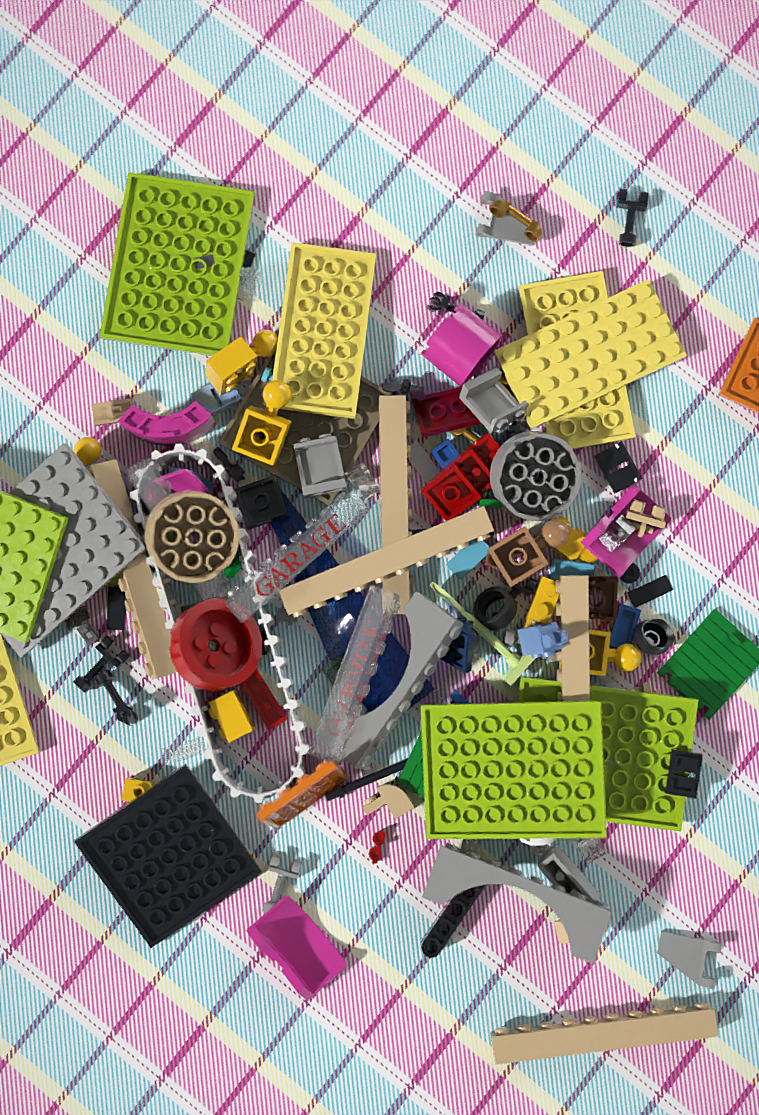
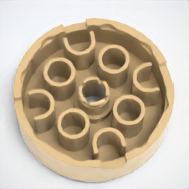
M185 490L165 497L155 506L146 523L145 543L151 559L162 571L179 581L198 583L218 576L217 574L230 565L237 552L239 529L233 513L221 500L201 491ZM196 531V540L189 542L187 536L190 532Z

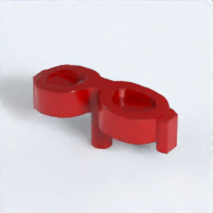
M384 830L375 832L372 837L376 846L369 849V857L375 864L380 860V846L385 840Z

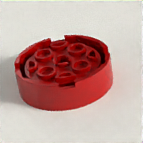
M212 598L188 608L176 619L170 632L171 646L169 647L172 663L180 676L198 689L220 691L238 685L253 674L261 658L262 638L256 621L244 607L228 599ZM209 641L217 643L215 652L209 650Z

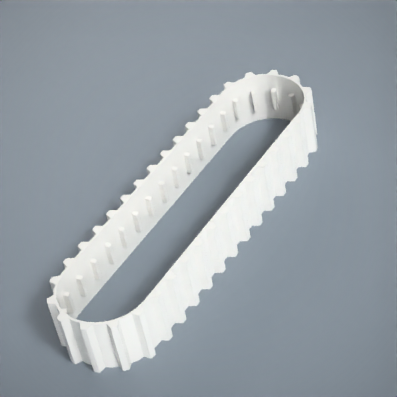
M176 444L173 451L163 454L157 450L151 453L152 461L145 468L136 469L135 474L139 479L136 490L130 492L129 495L130 499L137 504L139 512L133 518L145 531L149 515L147 504L144 502V482L154 479L157 473L162 469H167L168 465L175 462L197 461L202 468H205L207 465L216 472L212 475L214 479L221 481L224 492L220 493V497L222 500L227 501L229 510L233 513L238 525L239 544L243 554L239 556V560L246 564L249 576L245 577L247 583L252 584L255 598H252V603H258L262 619L258 620V623L260 625L264 624L268 640L264 642L266 646L270 645L275 660L271 662V666H277L281 683H278L277 686L278 688L283 687L288 703L284 705V709H290L294 723L293 726H290L291 731L296 730L299 740V746L295 747V751H300L297 767L295 765L291 767L290 770L294 772L291 778L285 784L280 780L276 783L277 788L265 791L264 786H259L257 790H251L243 787L244 782H235L228 774L230 772L229 768L225 769L219 753L223 751L222 748L218 749L213 734L216 731V727H211L207 713L210 707L209 705L205 706L201 689L188 684L184 687L185 693L193 694L196 705L190 710L192 715L200 717L202 727L197 731L198 737H206L209 749L203 754L204 758L212 759L216 769L212 775L214 781L223 780L231 788L230 796L234 798L243 794L253 796L256 803H262L267 795L275 792L279 794L289 787V783L294 777L301 778L305 774L306 769L302 765L304 754L311 750V744L304 742L302 730L307 727L306 721H299L296 714V709L301 704L299 700H292L289 691L294 685L293 679H287L283 671L288 661L287 658L279 657L276 648L282 642L280 637L272 634L270 628L275 623V618L271 614H266L264 608L269 602L268 596H261L256 591V584L262 579V576L257 571H253L252 564L257 559L255 554L251 550H247L245 545L251 539L246 530L240 528L239 524L244 519L239 508L233 505L238 499L234 489L226 484L230 477L222 465L214 466L212 464L213 459L206 450L201 448L195 453L186 450L182 444ZM144 534V535L141 536V538H142V539L144 540V542H145V534ZM149 556L146 558L147 565L155 568L158 575L152 580L153 585L161 589L164 598L159 601V606L168 610L170 619L165 623L166 629L171 630L174 622L179 617L176 605H179L178 600L173 599L170 585L173 584L172 580L167 578L166 573Z

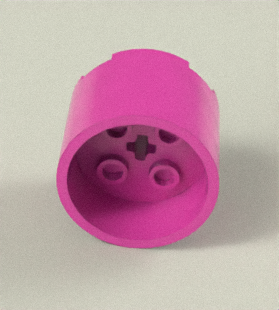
M460 303L454 309L456 313L446 317L426 343L429 348L426 351L423 349L421 355L462 388L463 384L468 382L490 357L503 336Z

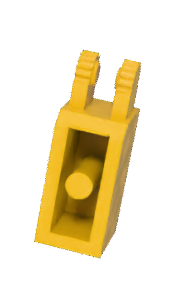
M560 515L550 519L561 520L568 526L569 539L561 547L553 548L548 546L566 560L573 561L580 558L582 561L591 564L597 561V558L580 543L587 535L578 528L576 530L569 526L570 522Z
M546 577L540 578L525 617L527 620L524 628L530 627L532 621L538 624L549 623L560 595L556 594V581Z

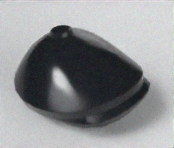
M662 619L643 620L634 629L635 643L646 654H663L675 641L672 629Z

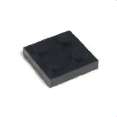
M276 475L235 489L247 530L289 516Z

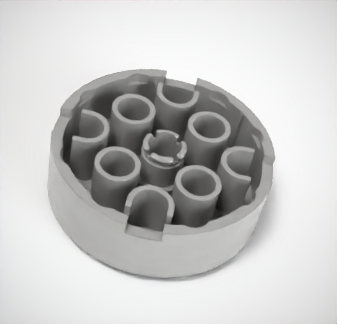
M540 431L522 432L508 439L496 452L490 468V483L496 499L509 512L530 521L549 520L562 511L567 510L578 495L582 479L581 465L571 446L556 436ZM539 471V477L534 481L532 476Z

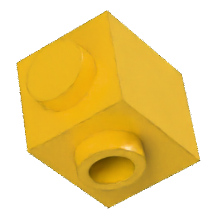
M131 777L125 778L121 800L130 802L152 787L155 782Z

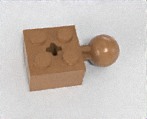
M553 519L546 522L542 527L541 535L533 539L526 526L487 550L509 586L512 587L548 565L541 550L547 546L553 548L563 546L569 539V528L563 521ZM515 550L518 553H523L521 562L512 560Z

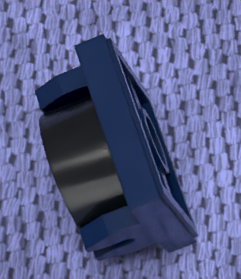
M459 617L457 619L463 623L461 633L456 639L452 640L448 646V652L440 659L462 672L468 673L472 669L473 654L478 651L480 642L478 634L473 628L474 622H466V617Z

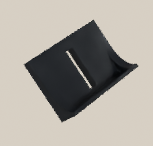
M622 441L594 456L614 494L642 479ZM626 461L627 465L610 474L608 470Z
M671 749L665 794L697 798L703 759L702 753ZM674 770L695 774V778L674 774Z

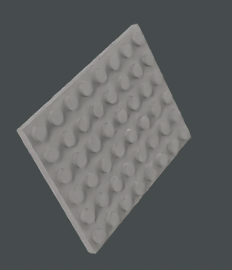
M63 443L9 493L69 518L29 642L24 643L1 633L20 658L25 657L147 549L144 540L67 443Z

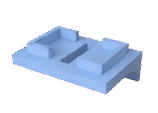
M211 383L190 394L193 400L199 403L212 416L242 401L236 388L232 392H225L222 395L215 389L223 406L219 407L210 391L215 389Z

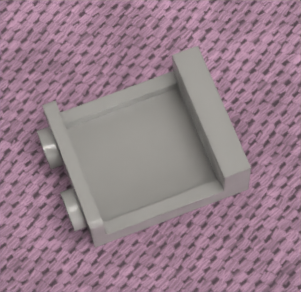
M497 367L464 383L459 396L491 434L497 430H504L514 421L522 420L526 415L529 405L526 400L519 403L499 382L502 372Z
M323 434L318 436L319 439L310 441V438H303L297 440V444H293L304 498L347 490L336 436Z

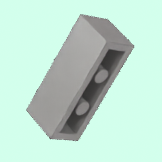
M558 844L540 857L537 867L552 884L564 887V892L573 895L574 891L587 896L586 900L592 903L600 899L601 894Z

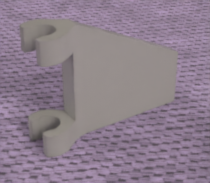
M484 191L481 204L491 205L493 201L503 199L493 192ZM508 213L503 218H498L492 214L490 226L478 224V227H476L475 236L496 238L530 246L533 244L524 235L527 227Z
M661 931L657 953L697 985L715 989V978L703 976L707 950L721 953L722 944L716 941Z

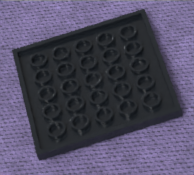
M186 763L74 839L75 845L150 948L163 941L262 872L259 865Z

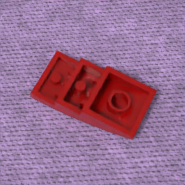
M489 431L453 459L421 489V492L445 521L454 519L482 498L481 495L491 488L490 468L493 458L501 446Z

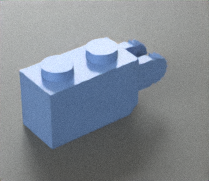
M555 622L517 630L523 656L532 655V658L552 656L556 654L555 650L562 649L563 644L568 642L566 632L563 630L559 631L558 625Z

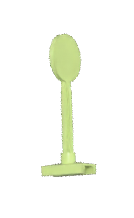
M432 581L429 584L430 587L463 617H466V622L473 621V628L506 658L505 661L511 667L501 679L511 686L536 658H532V655L523 656L522 654L519 656L515 651L508 649L473 615L465 612L457 601Z

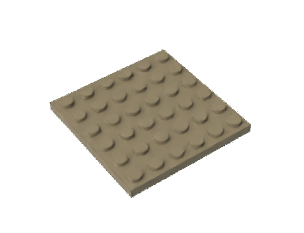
M276 354L267 357L221 435L218 444L302 491L293 444H297V440L303 438H310L311 441L319 439L318 436L331 434L337 438L346 481L379 423V396H394V394L383 391L382 387L361 376L355 419L278 409L277 416L292 422L279 458L272 466L232 450L246 409L251 405L262 410L266 407L263 399V390L271 381L268 380L266 383L261 381L266 367L272 368V372L274 371ZM258 432L261 435V439L266 437L264 432ZM339 491L313 497L331 507Z

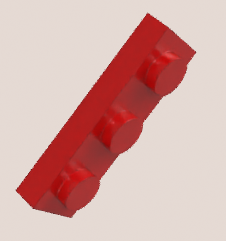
M256 668L253 674L240 684L270 731L288 718Z

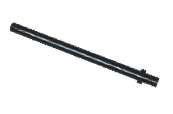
M408 758L346 785H338L336 789L324 793L327 801L338 797L343 798L349 792L403 770Z

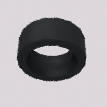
M493 586L485 589L478 595L473 607L474 616L486 628L499 630L510 624L516 616L517 602L505 588ZM505 599L504 607L497 615L486 617V611L490 604L496 600Z

